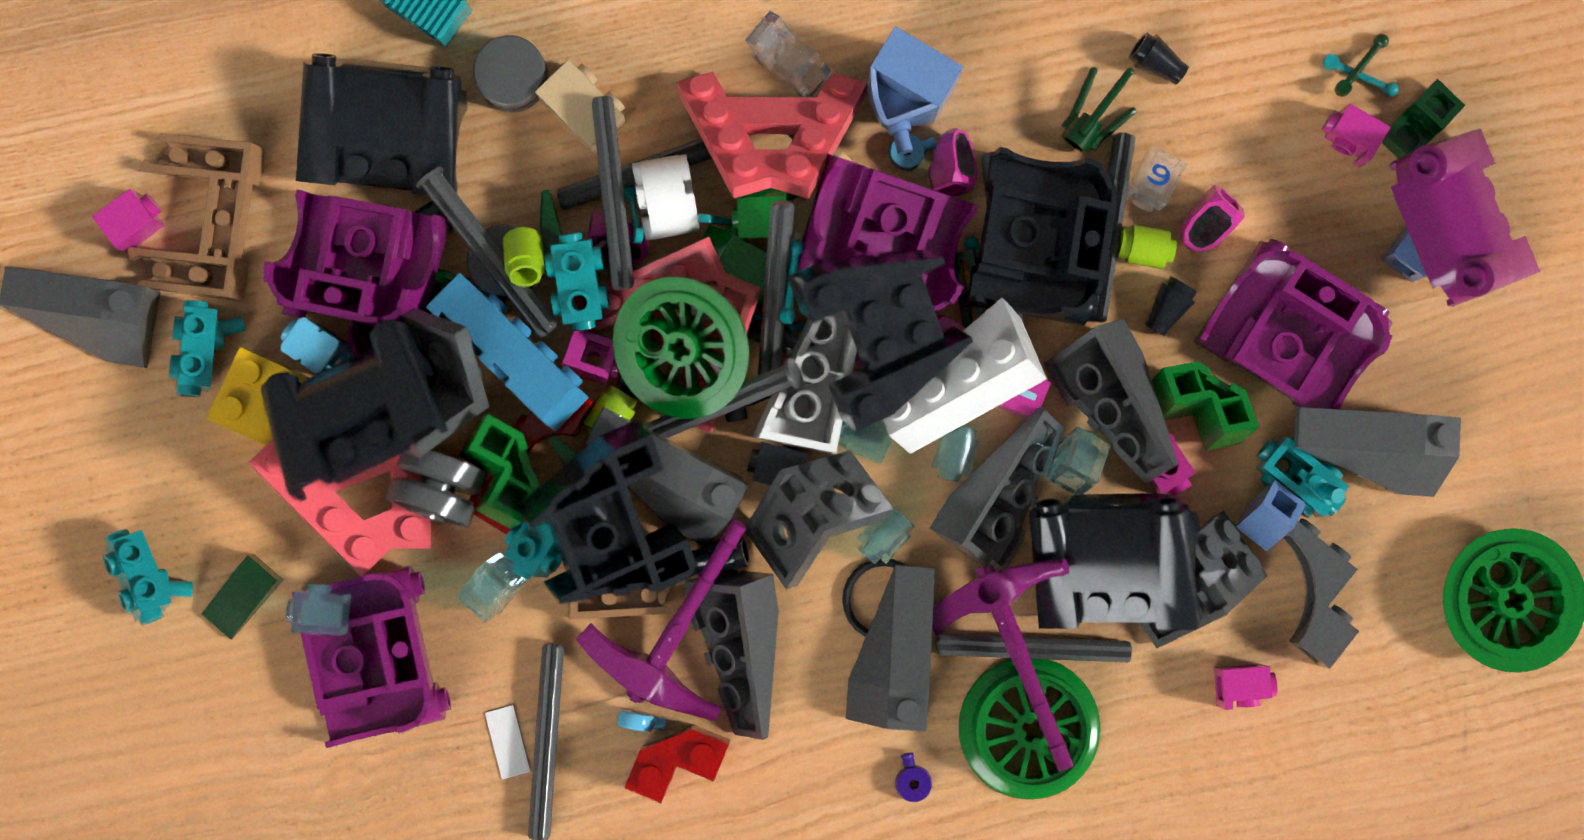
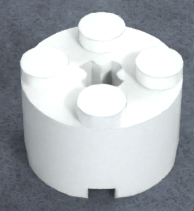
M686 154L632 163L645 239H660L700 231Z

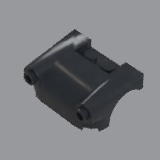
M312 54V60L303 62L296 181L336 185L340 182L412 190V194L429 196L423 188L418 189L416 184L427 173L441 166L444 170L442 175L457 193V143L462 118L468 107L466 91H463L461 88V77L454 75V69L450 67H421L358 59L336 61V55Z
M999 147L991 153L985 191L989 192L979 256L977 264L972 267L966 305L989 309L998 300L1003 298L1020 315L1082 326L1086 324L1088 319L1092 320L1095 317L1098 308L1097 297L1101 295L1106 278L1117 206V189L1115 184L1111 183L1110 175L1102 168L1103 163L1088 157L1071 162L1043 161L1019 155L1004 147Z
M386 320L379 323L370 335L372 348L302 382L294 375H290L287 372H279L271 375L261 386V394L286 491L301 502L307 499L303 490L304 487L319 480L326 485L334 481L339 484L410 450V445L416 443L413 435L431 426L437 428L442 434L448 432L426 381V374L431 377L436 375V372L429 360L420 353L407 324L397 322L396 320Z
M1161 493L1078 494L1064 497L1061 501L1057 499L1041 500L1036 503L1035 508L1029 511L1033 562L1065 559L1069 566V574L1048 578L1035 584L1039 629H1078L1081 622L1156 623V630L1198 629L1203 615L1196 590L1195 553L1201 527L1196 511L1192 512L1187 504L1180 502L1179 498Z

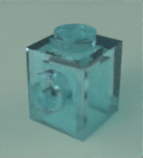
M1077 426L1059 442L1046 479L1073 495L1086 493L1098 483L1111 445L1099 439L1094 433Z
M501 553L483 562L457 594V597L484 623L501 613L528 580L514 573L509 568L513 561L504 557Z
M311 583L307 584V590L294 592V597L288 600L286 608V620L288 623H291V632L334 636L347 634L351 594L331 592L332 585Z

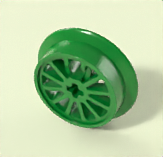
M664 277L653 280L639 287L627 298L615 321L613 350L619 372L634 395L653 410L670 417L682 419L705 417L725 407L740 390L746 377L749 363V346L746 331L733 305L710 286L684 277ZM670 302L679 303L680 318ZM691 305L698 310L693 322ZM656 309L661 311L665 319L654 317L653 314ZM706 315H708L714 323L703 329L702 324ZM652 329L657 330L663 336V347L658 346L660 343L655 338H651ZM715 329H719L722 338H709L708 334ZM710 348H723L725 357ZM665 361L673 365L668 377L659 369V365ZM709 362L721 368L718 376L712 369ZM684 366L687 386L677 383L679 374ZM697 368L707 382V386L700 387L698 385Z
M1515 528L1492 531L1468 544L1452 563L1443 589L1445 619L1450 632L1460 647L1479 663L1504 672L1520 673L1537 670L1560 658L1578 637L1584 622V581L1571 556L1559 544L1547 536L1531 530ZM1510 553L1516 555L1515 561L1510 558ZM1528 559L1536 566V569L1521 581L1520 577ZM1496 562L1505 569V576H1502L1501 580L1497 583L1493 582L1490 577V569ZM1475 573L1477 580L1482 585V587L1473 584L1472 578L1475 575ZM1544 575L1548 589L1531 592L1529 587ZM1470 589L1485 595V600L1468 602V590ZM1508 593H1513L1515 599L1510 601L1511 607L1505 606L1504 601L1509 599ZM1550 596L1549 612L1533 606L1534 598ZM1487 606V610L1472 621L1470 616L1471 609ZM1529 612L1546 619L1540 630L1526 616ZM1494 617L1488 637L1485 638L1480 628ZM1516 619L1531 636L1524 643H1520ZM1504 623L1506 624L1509 641L1507 647L1498 643Z
M1011 659L1003 661L984 672L968 691L961 707L958 730L961 748L966 761L973 772L987 786L1012 798L1026 800L1043 799L1067 790L1088 770L1099 746L1100 716L1090 690L1073 671L1062 664L1047 659H1031L1044 695L1048 686L1059 691L1060 696L1049 706L1052 714L1066 700L1070 702L1073 708V715L1059 718L1055 721L1060 733L1066 736V748L1074 766L1060 772L1056 767L1048 772L1044 756L1052 762L1055 761L1052 754L1048 751V744L1038 721L1036 722V727L1040 729L1039 735L1031 734L1028 739H1025L1026 732L1022 729L1025 722L1032 724L1035 719L1037 720L1034 710L1029 708L1023 683ZM1015 686L1023 709L1020 713L1002 697L1004 692ZM995 701H999L1015 717L1013 722L988 715ZM1076 722V736L1061 726ZM986 723L1012 728V732L986 739ZM1016 740L1000 759H994L989 750L990 746ZM1021 747H1024L1019 771L1012 773L1004 769V765ZM1035 750L1041 772L1038 775L1025 776L1031 751Z

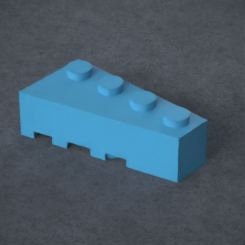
M461 273L426 306L433 315L466 326L472 338L473 352L480 356L478 359L502 381L504 380V384L555 432L589 398L579 388L584 381L567 365L561 370L553 363L558 356L542 340L535 345L529 339L534 332L521 319L516 316L511 321L504 314L509 308L494 293L486 297Z

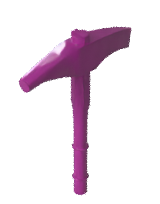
M733 519L723 537L719 538L720 542L701 573H698L697 580L682 605L668 622L650 654L631 651L614 643L592 623L576 639L584 651L606 673L627 689L626 694L630 698L629 700L634 703H643L646 700L654 705L716 722L722 707L696 695L677 678L666 664L684 636L696 610L710 587L715 584L716 577L733 549L737 548L736 544L747 528L742 522Z
M1065 559L1045 560L1021 564L995 571L993 564L981 567L975 571L978 579L964 585L933 607L932 630L937 636L950 624L963 616L974 613H992L1007 652L1032 705L1031 709L1035 712L1049 746L1048 751H1051L1059 772L1068 769L1074 765L1066 748L1067 743L1063 741L1048 704L1050 701H1047L1033 668L1027 646L1009 605L1014 603L1032 585L1048 578L1069 574L1068 563Z

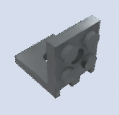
M412 308L401 315L403 323L407 324L420 353L434 367L436 375L430 377L426 374V381L433 401L448 429V432L442 434L437 428L431 426L413 435L416 443L410 445L411 449L406 451V453L420 458L490 406L481 379L482 372L476 362L471 345L472 338L466 326Z
M851 450L781 469L746 524L745 532L785 589L798 586L830 537L886 520L894 508ZM834 489H838L843 493H837ZM784 527L787 531L788 539L785 536Z
M1224 510L1212 516L1201 526L1197 539L1195 580L1198 601L1203 615L1198 629L1226 616L1267 577L1262 569L1260 560L1251 552L1241 537L1240 531L1236 528V524L1229 519ZM1140 623L1156 648L1195 631L1156 630V623Z

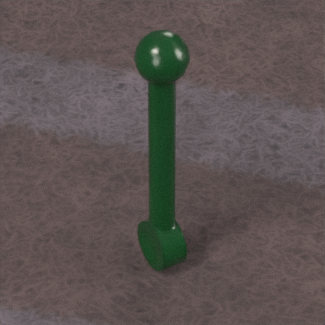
M1386 34L1376 35L1374 45L1345 80H1340L1335 85L1334 91L1338 96H1347L1352 90L1351 84L1376 53L1388 46L1389 37Z

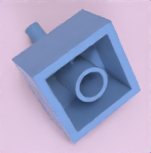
M895 26L870 67L867 86L873 112L880 125L888 130L889 136H893L897 153L901 155L913 151L908 133L912 130L911 126L933 124L955 89L964 66Z

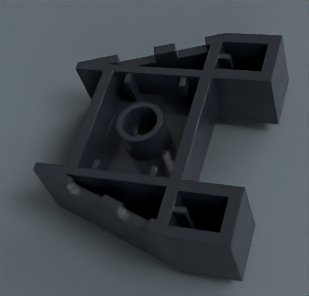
M927 249L898 252V254L858 256V258L843 260L837 258L826 259L787 276L800 312L816 323L843 311L864 368L828 385L841 419L856 432L892 416L973 342L970 335L954 326L943 332L941 330L922 274L945 264L943 257Z
M636 420L597 437L516 507L517 513L531 529L548 522L566 571L545 580L544 584L559 604L589 600L590 596L613 594L614 596L629 595V591L648 589L649 591L664 590L699 573L688 539L673 524L670 523L646 535L643 533L627 486L664 469L652 434Z

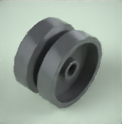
M428 451L420 458L406 452L400 454L397 462L398 467L404 473L418 478V481L402 477L391 479L384 499L408 509L407 511L436 522L443 523L444 521L462 527H469L475 507L470 501L455 495L454 492L467 495L481 494L487 473L467 463L433 451Z

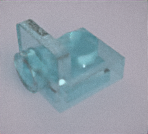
M842 421L839 436L841 440L838 446L881 464L892 438L889 436L886 425L882 421L857 432Z

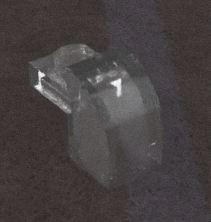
M771 10L745 39L755 52L752 55L755 60L786 88L800 97H812L833 73L815 49L798 40L782 18Z

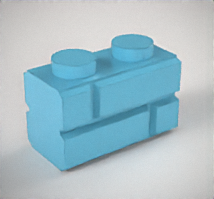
M305 317L298 319V321L292 320L281 335V340H283L281 351L294 360L301 362L303 366L315 374L323 372L354 356L349 343L337 337L336 334L324 326Z

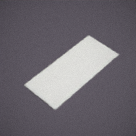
M514 706L486 712L485 716L501 778L506 779L530 772Z

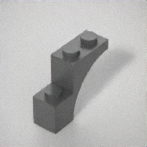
M1301 518L1297 521L1294 529L1283 537L1296 554L1301 565L1306 592L1302 618L1289 642L1319 666L1330 669L1359 633L1350 624L1353 618L1346 611L1335 604L1331 608L1329 607L1358 569L1348 562L1351 559L1349 553L1335 543L1328 546L1317 537L1321 533L1319 529L1309 521Z

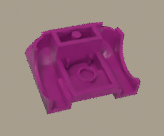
M1481 128L1421 146L1414 152L1392 161L1389 165L1392 170L1396 168L1398 184L1391 186V189L1432 288L1441 286L1447 297L1450 298L1446 300L1447 306L1451 307L1484 296L1540 272L1526 236L1512 241L1509 234V222L1505 215L1500 212L1494 198V186L1484 174L1483 169L1494 165L1495 161Z
M828 154L803 235L802 243L804 250L799 255L797 271L826 259L837 258L843 260L858 258V256L898 254V252L927 249L943 257L945 264L922 274L934 311L937 314L939 310L948 304H954L961 294L963 286L957 281L954 273L956 251L963 231L976 214L979 206Z
M299 189L296 190L295 198L298 209V221L293 242L283 258L275 262H265L263 267V282L268 283L272 294L276 297V305L283 306V315L306 318L307 312L378 325L386 320L402 322L401 315L412 308L427 312L426 306L431 298L450 227V222L446 218L438 215H422L401 208L336 196L326 197Z
M1269 239L1268 242H1258L1194 342L1224 361L1235 363L1293 400L1292 404L1297 407L1340 410L1347 394L1359 376L1371 362L1387 351L1392 338L1389 332L1392 321L1388 318L1390 312L1386 308L1311 260L1291 251L1282 242Z
M410 565L292 592L293 598L299 597L304 622L300 623L302 629L300 633L317 709L320 710L321 716L325 715L330 740L325 742L326 748L376 735L406 732L414 727L445 720L446 711L451 710V700L447 688H440L437 682L433 683L416 603L420 601V595L425 594V584L421 572H414Z

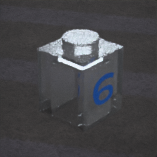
M1152 146L1145 153L1128 187L1127 195L1133 197L1132 203L1143 210L1152 212L1156 209L1160 211L1167 205L1188 163Z

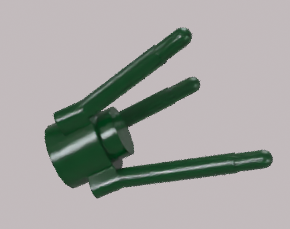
M1096 67L1090 69L1069 116L1061 125L1066 129L1062 134V138L1069 145L1083 154H1087L1090 148L1096 151L1106 138L1136 114V109L1132 107L1100 133L1098 132L1102 127L1098 122L1099 118L1134 73L1132 68L1126 69L1091 116L1083 113L1081 117H1078L1098 71Z

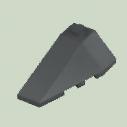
M5 266L0 292V306L106 362L147 368L161 292L146 286Z
M1124 319L1096 326L1044 363L1062 398L1070 406L1076 405L1089 418L1087 423L1094 431L1100 430L1113 443V450L1145 483L1152 481L1178 465L1143 352Z
M603 407L585 443L589 445L600 435L632 421ZM645 428L653 436L664 470L629 485V487L666 525L671 523L685 537L703 546L708 545L731 520L748 488V484L741 476Z
M1039 407L950 494L930 529L948 544L981 565L993 564L995 571L1008 568L1025 538L1027 531L1021 529L1028 509L1036 507L1039 499L1038 496L1034 495L1040 475H1044L1049 471L1064 427L1045 409Z
M1297 407L1295 413L1294 447L1331 465L1345 468L1355 473V476L1373 481L1394 494L1434 497L1459 458L1461 418L1425 414Z
M895 565L873 622L862 644L859 656L848 678L847 720L885 729L927 732L935 567Z
M751 571L720 574L716 577L715 584L710 587L696 610L691 622L695 631L701 629L709 649L708 652L704 653L708 666L714 664L722 683L719 686L718 692L734 734L764 740L768 738L779 613L774 577L771 573ZM697 578L685 581L687 595Z

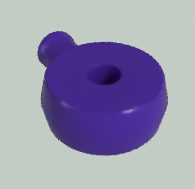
M913 752L902 754L901 758L904 768L896 776V791L905 801L920 802L930 794L932 778L925 768L915 765ZM911 780L918 781V785L914 788L910 787L909 783Z

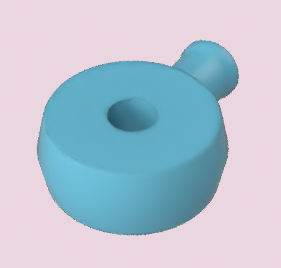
M909 134L913 148L909 156L904 154L898 155L893 140L888 150L890 161L901 170L909 171L917 168L923 162L925 152L935 149L937 146L934 137L921 141L916 136Z
M621 709L617 716V725L622 728L650 732L652 729L663 731L666 727V719L657 718L645 712Z

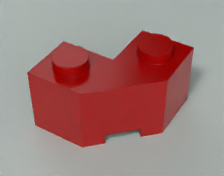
M694 724L667 737L643 745L624 788L662 803L676 767L714 782L729 746L730 739Z

